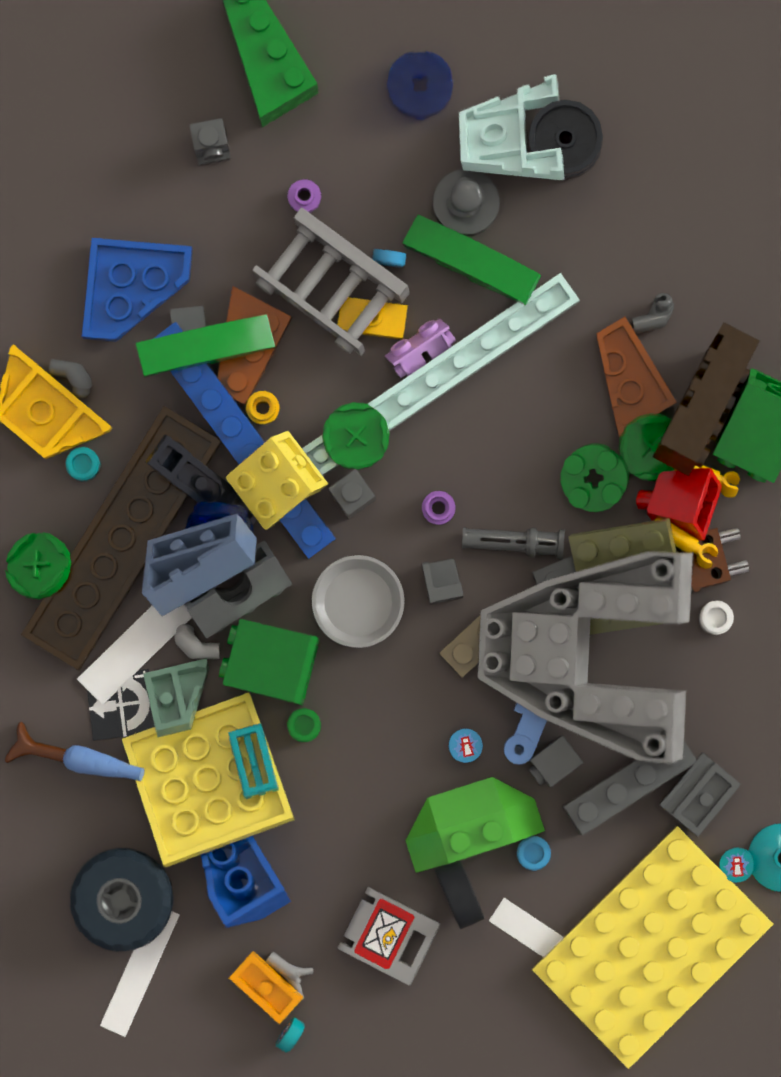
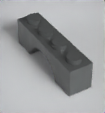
M684 741L682 760L674 763L634 760L613 775L562 805V808L578 833L583 836L698 761Z

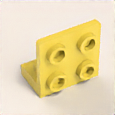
M289 431L271 437L226 476L227 481L265 530L271 528L305 498L320 492L328 485V482Z

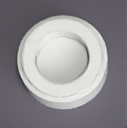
M711 601L700 610V626L709 634L720 635L725 633L733 624L734 615L732 609L722 601Z

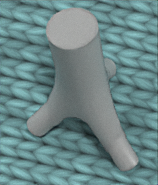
M273 951L265 962L280 973L304 999L300 986L301 979L299 977L313 974V968L294 966Z

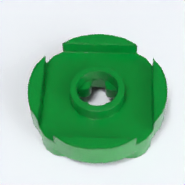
M598 443L587 444L579 447L565 460L561 470V486L572 506L589 512H600L611 508L622 498L629 485V470L625 460L620 455L618 456L615 451L611 450L610 447ZM590 469H596V473L599 475L603 474L604 480L599 481L597 487L593 486L591 482H587L586 476L590 475Z

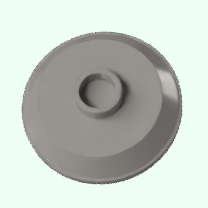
M348 556L333 562L321 573L314 586L312 609L317 624L330 639L347 647H369L385 640L398 626L404 611V592L396 574L383 562L369 556Z

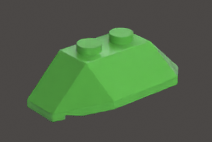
M490 777L428 797L405 841L415 872L418 873L520 841L544 832L545 829L534 798L494 777Z

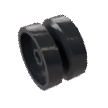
M566 99L551 102L542 108L533 119L529 132L531 152L561 148L565 179L580 177L592 169L600 157L603 142L600 121L594 112L581 102ZM567 134L568 138L572 136V141L569 144H563L560 142V135Z

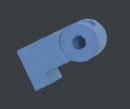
M516 702L513 711L522 715L514 734L504 743L503 750L510 762L520 765L528 762L533 756L547 720L537 716Z

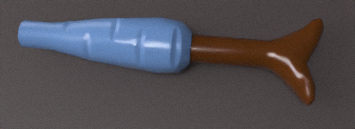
M19 722L17 726L18 741L5 757L6 763H9L18 757L36 755L63 762L67 769L76 773L129 778L137 781H142L145 772L144 768L127 764L112 756L84 746L73 745L68 749L36 742L29 735L23 722Z

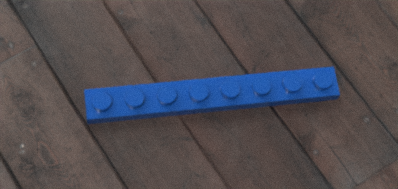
M174 322L154 338L184 331L177 322ZM208 364L179 371L177 369L170 371L238 464H241L265 443ZM307 498L280 519L308 559L336 539Z

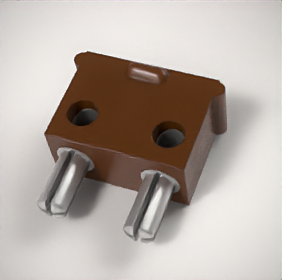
M718 528L707 531L705 538L708 540V543L714 544L717 547L718 555L714 557L710 553L702 554L713 563L711 568L706 569L699 566L696 559L697 554L693 553L691 594L698 592L701 588L728 582L731 580L730 576L749 572V567L729 571L730 569L748 565V562L745 560L727 565L722 543L738 540L741 535L738 534L722 539L720 537L740 532L738 528L718 532ZM698 541V544L704 545L702 541ZM676 547L677 553H686L685 551ZM711 570L717 573L716 579L711 576Z

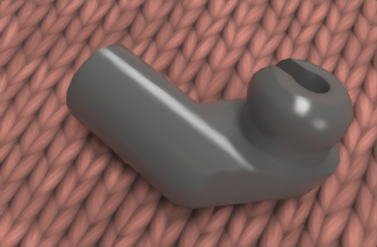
M667 293L658 294L648 315L631 318L634 332L638 334L665 327L674 311L672 297Z
M51 359L49 375L67 378L73 386L72 393L76 397L85 398L90 394L92 379L81 364Z

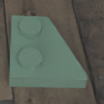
M207 658L143 673L157 737L192 728L209 671Z

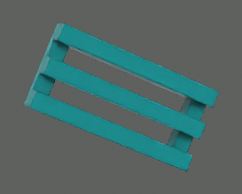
M261 723L228 732L245 799L253 798L252 796L258 794L259 796L264 795L269 791H278L279 788ZM253 733L257 734L269 783L263 784L250 734ZM239 737H244L256 787L250 788L237 739Z

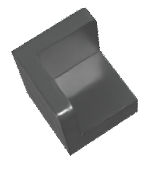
M454 559L422 563L421 566L430 605L463 598L461 582H459Z

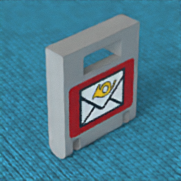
M367 887L365 893L376 900L374 904H371L361 899L344 934V937L354 941V944L351 947L346 943L340 942L338 949L410 986L441 923ZM415 930L426 937L411 966L400 961Z

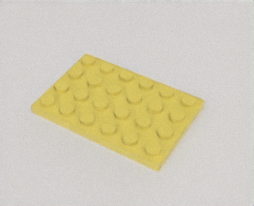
M675 826L532 970L629 1069L774 924L733 882L727 880L726 875L678 826Z

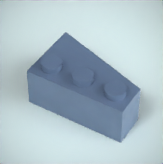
M234 514L148 540L142 594L158 613L164 616L254 565L257 538L238 514Z

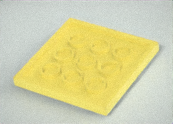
M249 692L196 711L190 730L157 737L156 729L153 727L122 739L130 765L144 768L145 772L142 781H135L165 867L295 820L268 742L267 746L279 790L275 792L269 791L260 796L259 794L254 795L250 799H245L228 732L261 723ZM250 734L263 784L269 783L257 734ZM239 737L237 739L250 788L256 787L244 737Z

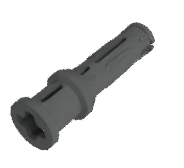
M463 527L462 549L473 548L526 552V556H529V558H534L535 555L556 556L558 560H563L565 530L559 529L558 532H543L531 527V529H527V532L468 529ZM481 538L508 539L510 542L481 541ZM516 540L527 541V543H516ZM539 542H553L555 545H540Z

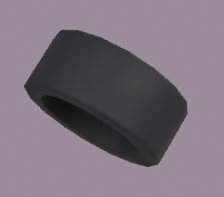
M459 860L436 868V875L459 928L463 929L484 920V914L461 861Z

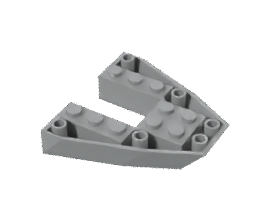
M645 552L544 581L481 610L478 679L537 716L636 760L674 763L682 760L686 691L587 683L590 618L674 624L689 622L693 553Z

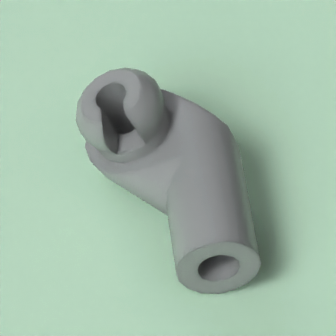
M182 624L177 628L174 636L175 643L189 658L220 659V643L201 642L194 635V628L189 624Z

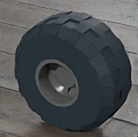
M130 848L107 850L91 858L77 873L70 891V910L76 927L88 941L110 951L125 952L136 950L153 941L167 925L173 907L172 886L163 867L149 855Z

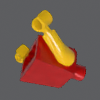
M695 465L689 476L676 469L665 471L658 475L653 491L640 490L638 492L636 505L639 510H647V515L652 521L669 518L675 546L686 553L693 552L697 554V563L702 568H711L712 561L706 559L702 554L710 553L712 556L717 557V547L710 543L701 546L698 544V541L705 540L720 492L725 497H735L739 489L728 483L738 485L740 476L734 471L726 472L723 476L720 475V471L704 465L701 468Z

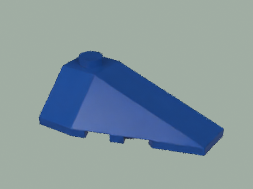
M253 836L201 854L208 897L226 928L261 920L291 902Z

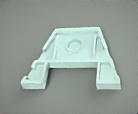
M556 74L545 77V83L530 88L529 84L517 88V94L503 100L495 97L459 112L460 152L463 171L553 180L565 179L561 148L527 153L525 111L543 108L551 102L559 101Z

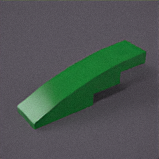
M417 215L402 243L406 248L435 260L438 265L466 276L469 281L524 305L527 304L541 278L539 273L517 261L421 215Z
M267 315L138 342L136 343V348L145 378L176 369L179 371L207 363L213 364L275 348V343Z

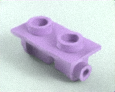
M439 318L436 321L431 320L423 324L418 329L419 333L410 339H403L395 343L390 349L391 352L386 354L385 357L395 366L393 368L400 378L405 375L408 377L427 364L421 355L426 351L433 360L451 348V344L456 340L449 331V326Z

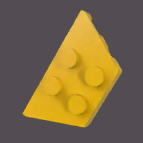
M14 344L10 347L7 368L0 385V421L44 459L109 433L113 429Z

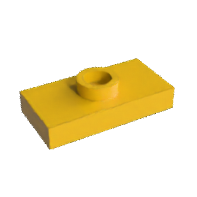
M348 297L339 310L337 325L347 332L371 300ZM386 302L362 334L403 340L408 305Z

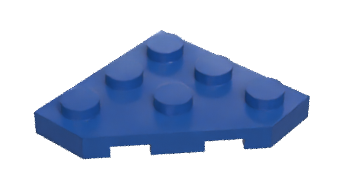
M92 238L82 338L117 342L190 281L192 246Z

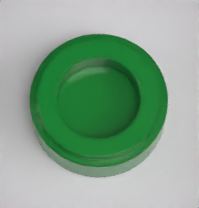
M301 708L295 710L289 716L287 729L293 739L299 742H309L320 733L321 721L313 710Z

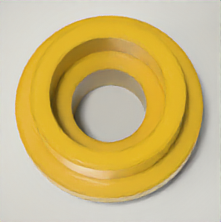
M258 391L252 394L246 403L247 415L256 424H269L279 414V402L270 392ZM267 403L269 411L266 414L258 413V404Z

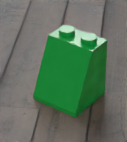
M751 368L718 437L712 455L716 456L717 461L727 467L735 468L738 466L748 471L747 474L759 482H766L768 480L774 483L781 471V381Z
M240 619L238 626L233 624L231 626L227 644L233 645L230 658L224 657L222 660L219 677L224 678V686L303 706L320 640L315 636Z

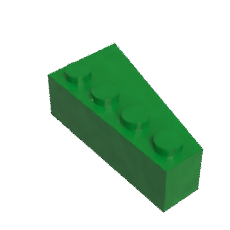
M222 0L262 127L319 94L318 83L266 0Z

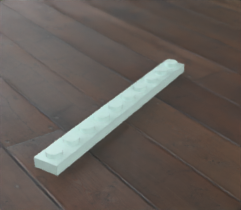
M559 273L534 290L526 305L519 302L515 303L375 398L368 405L378 410L385 418L389 431L579 303V298L563 275ZM322 434L302 449L321 475L324 476L339 465L334 463L326 453Z

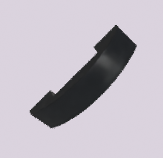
M164 434L145 463L219 519L238 514L248 528L251 529L257 519L233 487L193 457L180 444Z

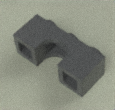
M263 540L256 545L255 564L242 571L241 579L236 585L228 589L213 587L184 605L207 639L213 634L223 631L227 625L243 615L250 614L265 601L280 595L287 587L292 585V582L266 541Z

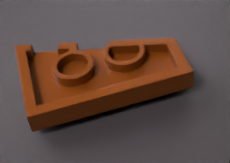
M232 286L227 322L267 315L275 343V348L219 363L218 379L232 398L246 407L249 397L262 377L292 320V316Z
M626 317L596 333L619 438L626 425L636 417L649 413L660 414L677 404V401Z

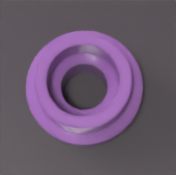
M306 179L298 180L289 188L288 201L290 206L297 212L301 207L308 212H312L320 204L321 192L314 182ZM303 190L311 194L307 201H302L298 198V194Z
M434 491L428 494L422 503L423 516L428 522L435 525L449 522L455 513L453 498L443 491ZM441 502L444 504L445 511L442 514H435L432 510L434 503Z

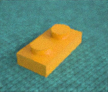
M254 951L229 977L278 1024L303 999V996Z

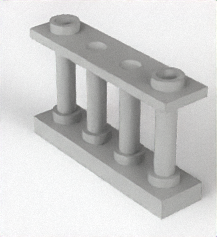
M301 207L293 217L296 225L299 227L296 230L298 234L269 272H265L257 265L253 268L252 271L258 279L256 285L269 295L276 292L337 338L335 343L348 354H351L354 350L362 356L365 349L363 344L357 339L388 300L392 301L395 298L403 303L410 294L408 285ZM316 240L325 246L323 249L324 254L293 293L281 284L279 279L307 243H312ZM342 259L351 266L349 269L351 273L319 312L304 300L332 264ZM368 278L377 285L375 289L377 293L346 332L331 321V319L361 281L365 282Z

